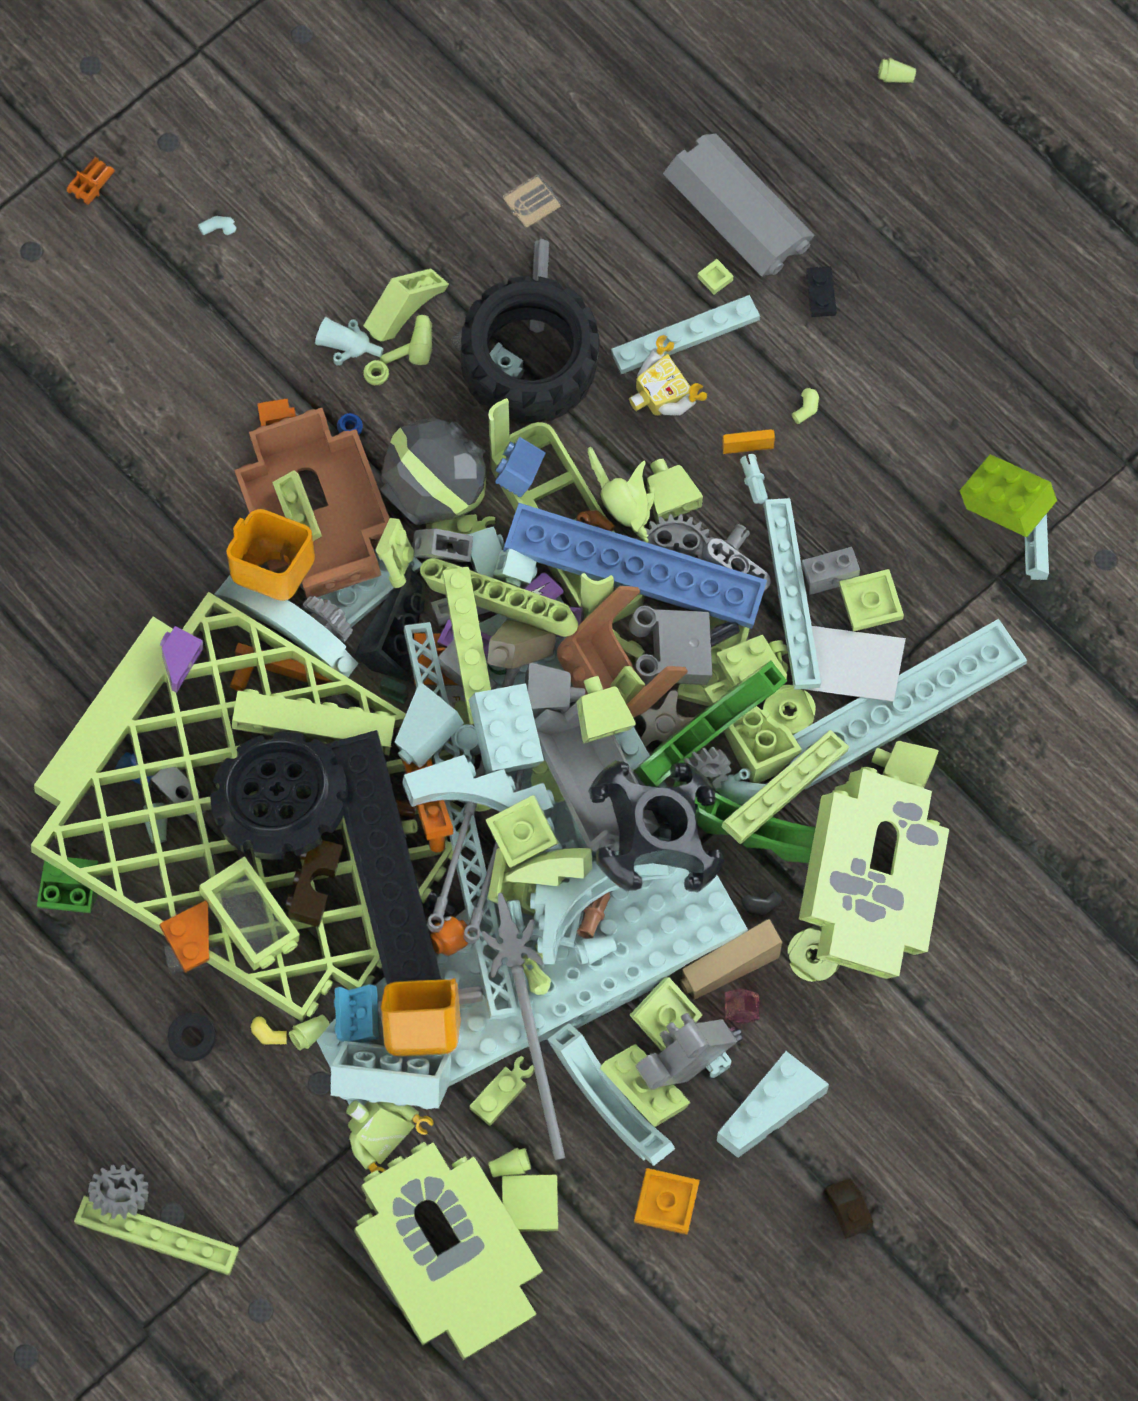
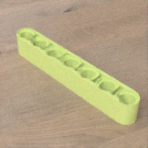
M430 558L421 564L420 573L430 589L446 595L442 575L443 570L462 567L437 558ZM470 570L476 606L563 637L571 636L577 631L578 621L565 603Z

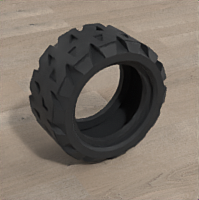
M529 276L509 278L507 284L496 283L482 293L480 300L474 301L462 327L460 365L463 379L468 383L469 392L480 405H487L488 411L493 405L507 398L509 401V419L517 418L516 423L533 424L546 418L548 422L565 415L571 407L574 409L586 396L590 385L593 383L599 354L597 322L590 307H586L582 297L567 286L564 290L558 281L538 276V281ZM536 320L552 326L564 337L569 346L571 357L560 371L548 378L532 381L521 380L506 374L495 364L488 350L489 342L501 328L512 322Z

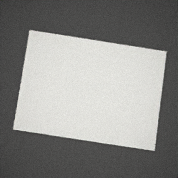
M812 626L821 685L820 688L805 690L894 702L906 638Z

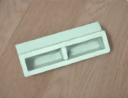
M1047 514L1034 528V531L1028 537H1025L1026 575H1029L1031 580H1047L1049 575Z

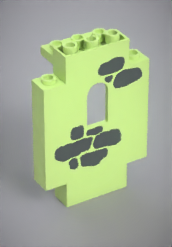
M862 767L861 770L850 773L849 781L846 784L837 786L832 793L821 796L799 920L822 926L816 958L887 979L899 976L903 952L913 955L928 952L949 829L939 826L940 823L937 821L927 820L932 791L922 788V784L916 782L905 783L899 781L900 778L898 776L890 774L881 775L874 768ZM883 821L890 822L897 831L890 875L870 869L876 830Z

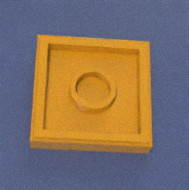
M646 1168L634 1223L688 1235L700 1180Z

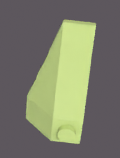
M728 679L704 688V693L710 705L719 700L732 688V685ZM757 706L724 730L725 736L742 769H750L751 775L749 780L752 783H760L776 776L802 751L790 730L785 725H779L770 717V713L764 708L761 710Z

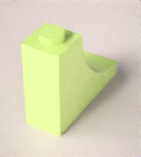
M432 269L392 278L363 326L370 331V335L381 342L395 338L405 322L424 303L434 296L445 292L449 284Z

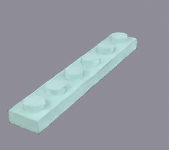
M750 295L612 348L611 354L620 373L623 374L643 365L652 350L657 348L656 340L659 336H667V339L663 342L664 348L669 342H674L673 350L664 352V356L667 354L672 355L760 320V315Z

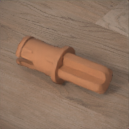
M610 892L593 901L584 909L585 915L577 930L578 935L582 938L594 937L599 922L605 917L604 910L610 899Z

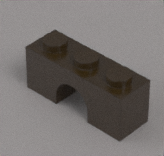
M322 840L323 842L316 848L301 855L300 859L304 860L302 870H296L293 884L297 885L294 894L289 893L285 909L289 910V919L315 927H320L328 895L315 891L311 886V881L321 875L335 877L343 848L342 845Z

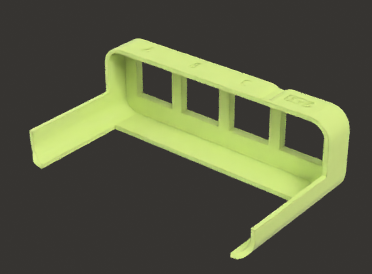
M506 398L492 406L489 410L490 467L495 478L499 474L495 471L497 465L502 458L506 459V456L503 455L505 448L510 441L515 443L519 437L539 449L551 444L567 470L566 473L532 490H527L522 497L514 495L513 492H509L508 489L502 486L501 488L515 512L518 503L538 508L535 501L574 483L591 511L597 510L604 515L559 437L550 425L536 422L509 435L508 399ZM548 566L555 580L561 583L563 593L571 607L583 608L584 619L613 593L614 578L612 575L603 580L594 581L588 578L585 573L580 576ZM638 594L614 618L613 623L633 614L637 608L644 604L645 596Z

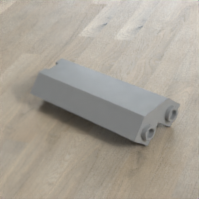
M717 134L701 136L696 140L697 146L688 153L685 150L680 152L663 174L761 276L777 274L783 268V262L788 256L801 255L810 247L809 242L815 235Z
M577 702L564 714L546 709L535 719L542 754L588 848L595 852L601 847H610L611 850L618 851L619 828L610 797L606 798L604 802L593 803L588 792L594 779L615 760L628 763L615 736L611 735L583 744ZM629 766V773L625 778L632 783L638 784ZM643 810L645 827L652 835L660 826L652 811Z

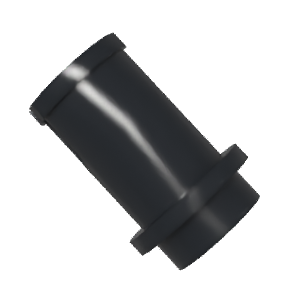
M431 889L424 903L427 909L430 907L434 909L437 898L440 897L439 890L435 892ZM448 900L444 916H454L459 906Z

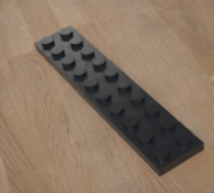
M375 730L328 743L326 746L333 751L337 759V763L334 766H342L348 784V797L340 801L343 802L345 807L344 819L386 984L403 981L442 980L379 732Z

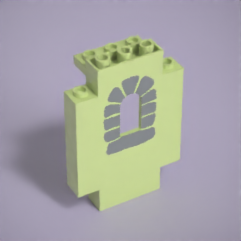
M423 1142L411 1150L413 1155L404 1160L400 1156L387 1164L388 1170L381 1174L377 1170L364 1178L366 1183L362 1184L361 1189L367 1197L366 1202L370 1209H374L377 1215L373 1217L369 1213L357 1221L359 1226L355 1227L354 1231L420 1343L424 1345L446 1331L464 1360L536 1315L520 1286L541 1274L542 1269L475 1157L469 1160L466 1156L452 1164L454 1169L450 1171L434 1142L428 1146ZM425 1200L433 1201L439 1206L460 1241L459 1244L439 1256H436L414 1217L416 1205Z

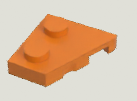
M206 900L160 923V928L185 973L209 961L208 903Z

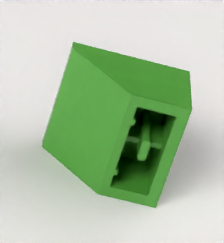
M67 857V861L78 868L100 865L97 860ZM44 860L37 908L91 913L98 894Z

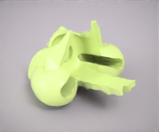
M589 447L588 455L591 467L601 484V499L605 508L616 521L624 526L631 527L640 538L639 540L648 543L647 537L649 535H647L644 525L650 517L655 488L649 486L650 493L646 494L642 477L645 461L638 465L629 481L626 482L622 478H615L609 481L593 448Z

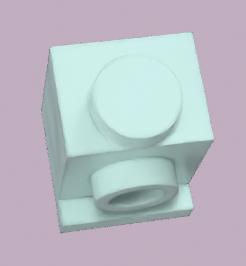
M498 342L490 352L491 358L506 374L520 379L524 373L523 360L503 348L502 344Z

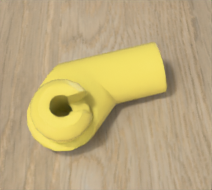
M259 1016L253 1019L251 1031L262 1044H287V1031H272L263 1017Z

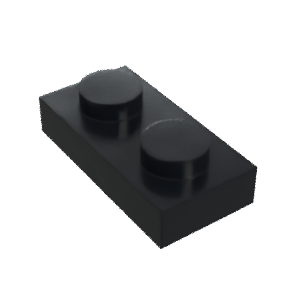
M832 267L806 268L811 317L836 316L837 308Z

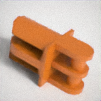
M94 157L81 173L79 171L76 172L77 176L68 185L67 192H73L77 199L82 198L84 203L88 205L96 196H100L99 190L113 175L115 170L111 166L106 167V163Z

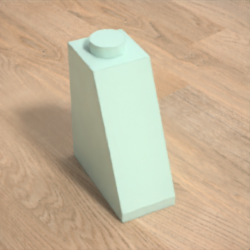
M422 682L416 689L395 740L396 745L400 749L398 755L407 764L413 762L419 768L464 724L458 712Z

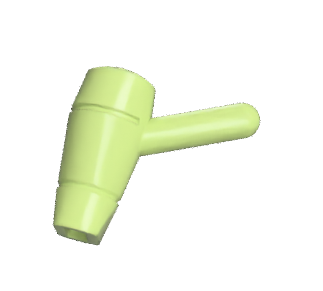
M426 315L417 316L411 342L383 354L380 357V361L388 364L409 355V361L413 364H428L432 353V323L429 317Z

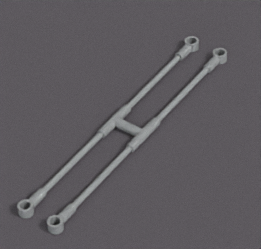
M522 666L515 669L505 668L506 674L502 688L513 686L516 674L519 673ZM482 760L479 769L476 770V777L474 779L486 775ZM518 770L515 780H513L516 789L513 791L514 793L521 790V779L524 770ZM469 801L466 803L465 816L440 897L437 898L433 914L427 922V927L432 932H439L443 928V916L448 902L447 895L470 819L474 815L477 803ZM497 842L495 843L477 907L474 908L471 921L463 934L464 940L468 943H476L481 934L480 923L484 914L483 907L490 887L496 850L499 848ZM437 920L440 922V925L434 926L431 921ZM473 931L477 936L470 937L467 932Z

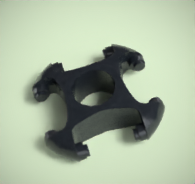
M615 760L597 775L588 792L593 803L604 802L608 797L612 801L619 828V855H616L615 851L611 850L610 847H601L597 849L596 864L612 882L625 891H636L642 888V877L637 872H634V866L654 863L683 868L689 871L688 876L684 880L685 890L700 892L717 876L724 864L721 850H710L707 852L708 854L703 850L695 820V797H697V802L701 803L702 806L715 804L716 797L713 785L701 772L688 763L672 764L670 769L671 777L676 782H680V786L665 788L644 786L628 781L625 777L629 773V765L624 761ZM643 810L655 811L664 817L672 833L670 842L659 840L650 834L644 824Z

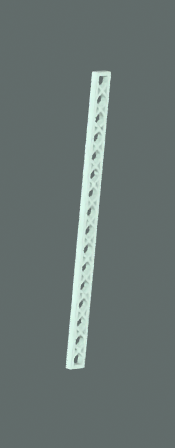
M431 623L405 625L404 634L416 688L421 682L424 683L429 678L437 684L433 692L436 695L439 693V697L449 704ZM425 632L426 641L423 645L413 639V633ZM422 654L432 661L428 668L418 663V659ZM455 733L432 756L433 765L444 762V760L439 758V754L443 749L452 754L453 758L460 756L459 747L454 740ZM444 800L453 826V835H449L454 852L459 836L455 827L459 822L463 823L467 801H461L464 803V807L461 812H458L450 806L452 800ZM474 815L471 816L468 826L470 831L464 839L462 849L466 846L475 852V856L469 861L460 852L456 866L469 923L474 908H476L472 905V900L476 895L480 897L481 887H483L487 873ZM470 870L480 876L481 880L477 886L466 879ZM487 894L482 920L492 928L489 935L496 938L499 944H502V938L499 937V925L494 903L488 899ZM471 931L472 937H476V933ZM481 933L478 941L473 944L490 1020L517 1016L518 1009L509 969L506 965L507 960L506 958L502 959L503 965L497 971L503 977V981L498 986L490 981L488 977L491 973L493 961L483 955V950L488 943L484 940ZM498 995L508 1001L509 1008L495 1009L494 1000Z

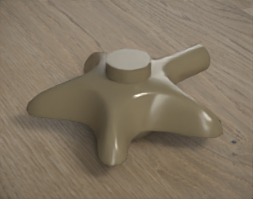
M676 690L668 693L663 705L659 709L649 708L646 712L640 714L647 725L644 734L640 738L645 747L654 740L664 742L694 718L682 717L676 712L678 692Z

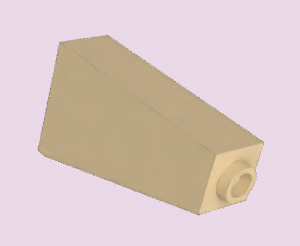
M770 919L682 969L680 984L686 994L690 993L695 1000L780 957L782 941Z

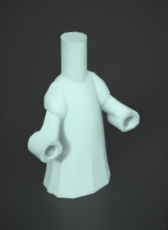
M325 317L315 339V345L345 351L344 353H335L333 358L335 365H341L348 358L358 357L365 352L381 357L384 349L369 343L367 334L359 329L356 320H350L347 328Z
M744 768L735 775H728V780L721 781L722 787H716L715 791H718L719 795L743 805L767 784L740 781L741 779L749 778L751 775L750 769Z

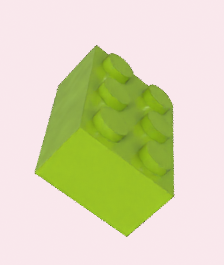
M991 454L959 490L967 510L1024 537H1028L1057 502L1050 481Z

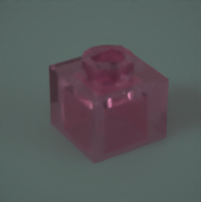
M742 988L725 992V1019L742 1024L760 1020L759 994Z

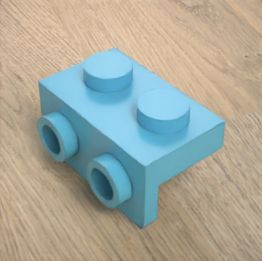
M370 984L351 990L342 987L335 988V1033L337 1039L343 1042L358 1043L379 1039L377 987Z

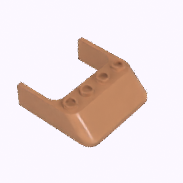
M619 586L578 626L574 634L567 636L558 646L557 657L564 671L571 674V683L574 687L585 688V695L588 694L584 684L586 679L599 676L604 690L611 688V683L624 666H631L636 672L614 635L612 624L614 618L641 592L638 587ZM665 667L631 701L626 703L633 718L646 712L688 672L686 667Z

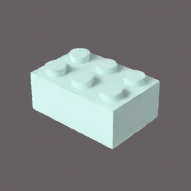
M526 683L477 692L471 696L469 705L486 775L501 769L508 773L534 768L544 761Z

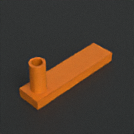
M238 643L235 650V656L254 653L253 647ZM286 659L264 664L265 669L308 683L305 667L298 661ZM254 666L236 670L230 687L236 691H244ZM313 671L316 685L332 683L331 680Z
M401 758L406 774L432 766L431 759L419 768L413 762L407 764ZM444 800L416 805L426 838L429 840L430 850L436 853L442 852L445 849V836L453 835V826Z

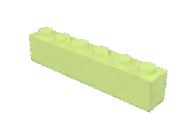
M245 689L244 691L237 692L232 729L274 736L275 732H297L304 735L305 741L311 742L313 739H317L324 744L377 730L383 752L389 755L395 717L383 711L369 713L364 712L359 707L345 709L339 708L334 703L325 702L321 705L312 703L311 700L305 698L292 700L286 699L281 694H270L268 696L259 694L256 690Z

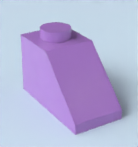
M175 626L171 633L166 632L160 646H162V658L171 689L177 693L203 650V640Z

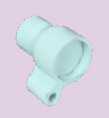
M466 724L462 725L455 732L454 740L459 749L463 751L467 762L471 761L474 765L475 759L473 756L481 752L475 726Z

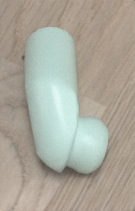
M214 216L198 224L202 235L220 228L223 229L226 235L236 231L235 221L230 217Z

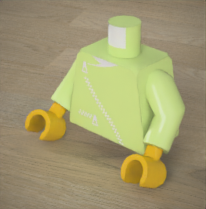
M356 1100L350 1103L347 1108V1114L352 1117L348 1127L352 1131L349 1139L353 1154L366 1170L369 1169L372 1173L377 1170L386 1171L382 1167H377L375 1163L381 1164L415 1127L413 1122L416 1123L417 1132L422 1135L428 1133L421 1127L420 1123L422 1121L433 1126L431 1117H420L418 1115L419 1112L410 1105L398 1106L381 1101L376 1103L367 1102L365 1105H362Z

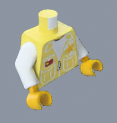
M665 335L657 338V348L652 350L639 370L636 382V389L639 393L631 396L629 401L635 411L648 406L656 416L660 414L682 415L696 403L695 400L704 401L707 398V393L701 392L698 394L703 385L695 383L690 387L668 354L664 356L665 351L668 352L674 348V342H669L664 348L663 342L667 339Z

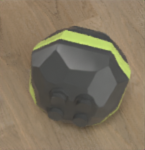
M436 418L421 419L399 428L392 436L381 471L383 486L380 490L416 525L463 516L473 511L481 503L485 495L486 465L483 454L486 451L476 441H468L464 437L467 432L457 422L449 424Z

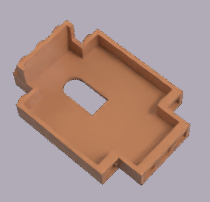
M323 408L308 410L304 414L292 418H284L280 422L269 426H261L249 432L258 462L246 464L234 470L249 513L257 509H263L285 517L272 482L293 470L297 473L303 470H310L316 473L328 506L313 510L322 537L313 541L315 560L301 583L306 598L309 596L319 597L381 576L373 549H376L390 518L357 430L343 431L337 436L332 437ZM284 555L281 560L274 559L266 562L269 571L274 573H283L290 566L285 562Z

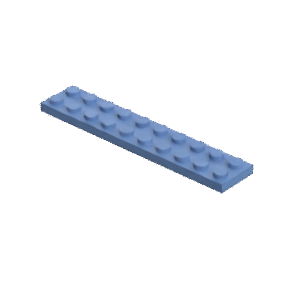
M518 503L503 552L508 549L515 550L536 562L580 576L585 573L588 578L596 581L603 580L612 575L614 586L638 587L641 591L639 594L689 610L709 612V616L731 623L736 622L738 625L750 629L753 628L767 580L521 503Z

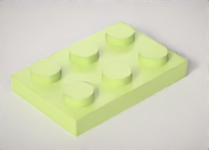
M634 1044L606 1060L600 1069L644 1117L656 1127L685 1110L690 1102L674 1084L650 1090L636 1068L637 1063L647 1057V1055Z

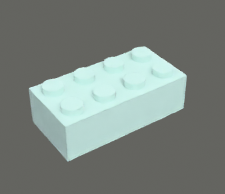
M344 1041L331 1065V1096H339L342 1099H364L372 1103L380 1101L389 1102L398 1106L414 1105L424 1109L439 1108L450 1084L451 1053L393 1056L387 1052L383 1045Z

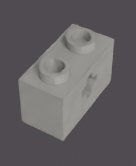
M852 547L805 559L802 562L804 583L809 595L839 587V581L859 577L860 573Z

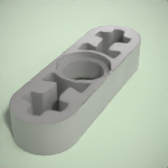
M714 538L704 546L703 557L706 561L732 569L731 562L737 561L742 566L743 573L749 571V575L767 580L764 591L770 586V576L765 570L722 539ZM714 548L718 549L717 556L713 553ZM725 556H729V558L724 562L723 560L726 558Z

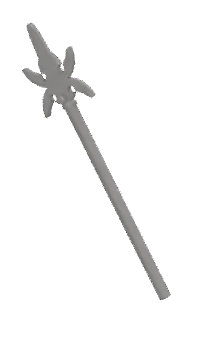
M498 893V907L501 920L499 937L503 938V943L499 944L496 938L491 937L485 931L481 932L488 945L500 951L492 963L491 977L494 978L498 969L503 965L502 959L507 958L508 962L506 965L511 967V973H513L554 1159L559 1160L565 1158L523 973L524 967L522 965L526 959L522 958V954L527 953L528 958L536 961L541 966L544 963L537 952L525 946L533 934L534 920L531 919L528 926L522 932L523 938L518 939L517 935L520 933L518 927L511 919L503 894Z

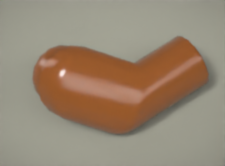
M597 510L583 511L576 517V521L611 532L615 528V525Z

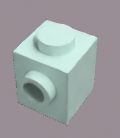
M508 549L505 552L502 550L499 553L493 576L506 580L505 583L520 588L521 585L530 584L537 574V562L515 550Z

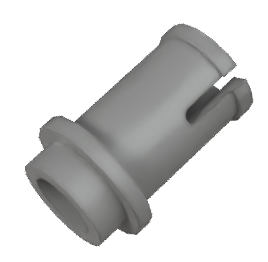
M737 524L728 538L723 541L739 552L740 546L750 535V532L746 530L743 533L746 527Z

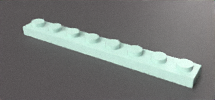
M790 498L765 500L763 505L794 690L820 688L821 679Z

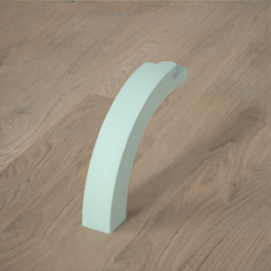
M230 575L214 594L242 613L258 619L282 633L304 651L347 678L359 664L345 650L346 646L336 636L288 600H276L234 583Z
M568 1023L547 1039L570 1076L590 1103L616 1134L643 1161L647 1159L654 1166L675 1149L672 1142L639 1113L619 1088L600 1069L602 1065L578 1030Z

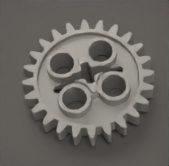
M669 514L668 521H664L660 516L658 525L650 521V530L645 528L647 535H649L647 537L648 543L688 556H697L698 559L704 561L706 560L703 557V548L714 537L707 538L709 536V529L701 531V522L695 526L692 525L693 517H690L687 522L683 521L682 514L679 515L678 520H674L672 514ZM666 538L670 540V543L661 544L658 540ZM693 542L696 546L688 548L684 543ZM714 548V554H717V548Z

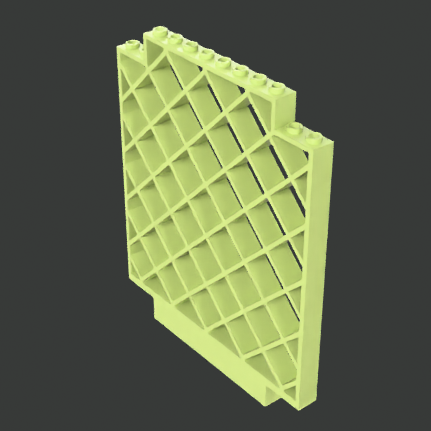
M210 592L207 593L182 629L195 637L199 631L203 632L209 662L194 664L185 680L212 675L218 705L180 712L177 695L171 689L162 658V646H160L166 632L171 633L173 629L152 617L34 784L35 793L57 806V808L32 842V853L162 935L164 934L160 928V923L164 921L153 915V912L168 910L169 917L172 918L176 916L175 908L205 901L199 891L172 896L165 864L204 856L210 879L216 875L212 855L238 850L226 839L208 842L202 811L211 809L210 797L199 799L192 769L194 767L223 762L226 758L234 759L238 756L237 747L239 746H235L229 716L234 713L236 701L225 702L219 673L257 666L263 695L270 696L271 691L264 664L293 659L304 665L309 687L275 694H281L286 699L296 700L297 698L312 700V703L321 704L319 698L348 693L359 700L360 708L364 712L370 713V707L375 711L387 712L390 716L395 717L394 728L401 727L406 713ZM213 611H215V612H217L218 614H220V615H217V616H212V617H210V615L213 613ZM238 625L250 633L254 653L216 660L210 630ZM259 639L275 649L261 651ZM313 671L331 680L332 683L316 685ZM166 682L173 713L138 720L161 685ZM221 717L228 748L189 755L183 725ZM176 726L183 757L143 764L137 733ZM130 734L137 766L101 772L126 735ZM443 749L439 754V758L447 761L453 759V755ZM459 749L460 756H462L463 751ZM401 759L386 762L389 774L405 771ZM177 767L179 770L185 769L192 800L153 808L146 777L153 776L165 768ZM140 778L146 809L107 817L100 786ZM93 786L100 819L64 825L86 792ZM258 791L251 792L249 796L256 794ZM450 802V806L452 808H454L458 812H461L463 808L459 807L453 802ZM195 813L202 844L162 852L156 820ZM344 816L335 830H342L348 861L338 864L335 876L347 873L352 874L359 905L324 912L320 927H316L323 959L284 967L282 954L280 953L275 957L276 969L247 974L236 967L231 943L234 942L220 922L221 933L209 935V947L224 945L227 961L209 950V961L207 963L303 1022L306 1016L311 1018L319 1006L316 1002L321 994L325 996L333 985L331 979L351 990L372 985L375 979L372 974L377 967L382 969ZM149 822L156 853L116 861L109 829ZM103 831L110 863L78 868L67 861L63 842L64 838ZM445 836V849L442 852L436 853L431 851L429 845L409 848L411 860L442 854L419 889L423 904L431 892L430 886L434 880L437 882L441 880L447 870L443 866L448 859H452L453 850L451 842L447 841V836ZM54 838L57 840L60 856L48 849ZM250 848L255 871L267 889L293 884L295 872L265 878L261 859L255 857L252 848ZM159 866L165 898L134 903L123 896L119 873ZM112 875L115 890L96 878ZM321 875L315 877L313 880L327 878L329 876ZM312 880L311 886L315 890L314 881ZM251 881L232 884L215 896L222 905L221 899L257 892ZM262 898L267 924L239 929V931L246 940L270 935L271 943L273 944L278 941L277 934L286 931L279 921L274 922L273 913ZM362 917L369 950L330 957L323 924ZM289 919L296 930L312 927V925ZM371 961L359 981L337 969ZM326 970L302 1008L292 1002L287 978ZM280 980L283 996L263 983Z

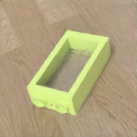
M245 856L200 885V895L207 901L208 906L253 970L259 967L262 969L268 967L275 961L274 957L282 952L287 954L298 946L297 942L299 941L300 934Z

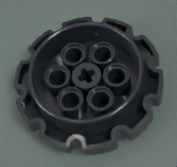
M282 731L275 732L274 737L270 740L264 739L262 735L248 740L237 747L238 756L236 758H226L223 761L213 781L218 791L211 793L210 802L216 824L223 825L221 831L231 845L241 852L252 848L257 858L278 860L283 859L288 851L295 852L297 856L311 851L323 842L321 838L322 833H333L345 813L344 804L340 800L348 797V784L342 766H334L337 763V759L329 747L317 739L306 742L302 733ZM269 772H274L272 775L265 776ZM301 773L298 777H292L294 774ZM258 791L256 794L249 796L251 792ZM305 795H310L306 799H301ZM262 813H267L263 817H258ZM287 815H293L289 819H284Z

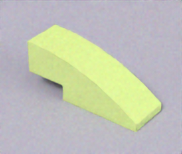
M570 848L540 854L515 866L507 875V881L559 886L565 877L585 878L592 870V849Z

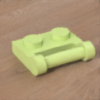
M390 518L376 547L378 557L383 559L390 574L389 581L391 585L399 588L406 583L404 574L409 563L414 558V549L400 520Z

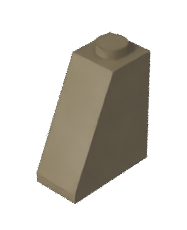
M507 619L490 639L487 664L515 669L553 656L556 634L523 622Z

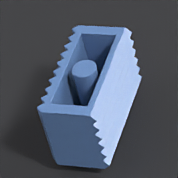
M521 437L515 443L510 441L503 452L506 459L502 458L495 469L499 473L495 480L496 484H500L501 487L504 486L505 489L513 492L514 495L522 497L531 486L546 452Z

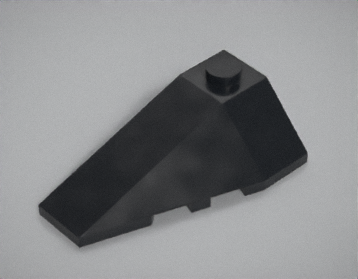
M409 567L404 574L406 583L402 587L393 588L363 634L355 653V657L371 671L404 681H410L413 675L404 626L419 624L420 613L424 612L427 584Z

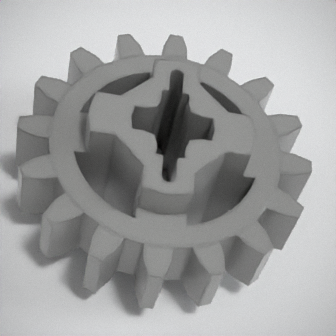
M309 596L302 604L301 609L322 624L341 642H345L352 634L353 629L350 628L351 624L346 622L345 613L340 608L334 606L329 600H322L321 598L318 600L315 596Z
M711 747L708 752L705 748H702L700 754L693 752L690 759H684L685 763L690 764L701 772L715 789L716 787H722L721 781L728 780L726 774L731 772L729 767L731 763L720 749L716 751L714 747Z
M111 1165L110 1171L101 1168L100 1175L94 1174L92 1182H89V1202H93V1209L101 1208L102 1216L111 1213L112 1219H115L117 1214H121L122 1218L126 1219L129 1212L134 1216L137 1215V1208L143 1210L145 1202L148 1200V1182H143L144 1175L136 1176L135 1168L126 1171L125 1165H122L120 1169H116L114 1165Z

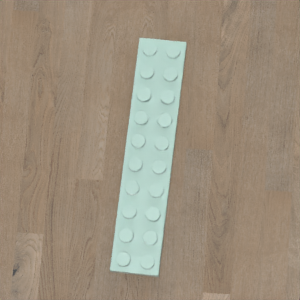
M997 619L900 674L894 702L860 697L794 734L793 736L802 751L789 765L829 730L849 746L848 752L805 788L806 790L1024 666L1027 659L1003 624Z

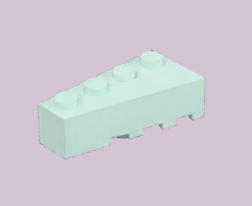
M785 1051L718 1132L717 1142L739 1158L765 1139L768 1134L783 1126L790 1118L802 1112L816 1099L824 1096L827 1093L829 1084Z

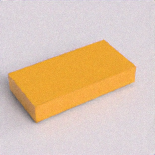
M774 430L724 434L722 441L723 454L774 449Z

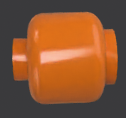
M449 916L444 919L443 928L439 932L430 931V937L437 954L442 953L444 956H451L467 946L468 942L464 940L463 934L468 925L464 920L459 921L457 918ZM440 922L434 924V926H439Z

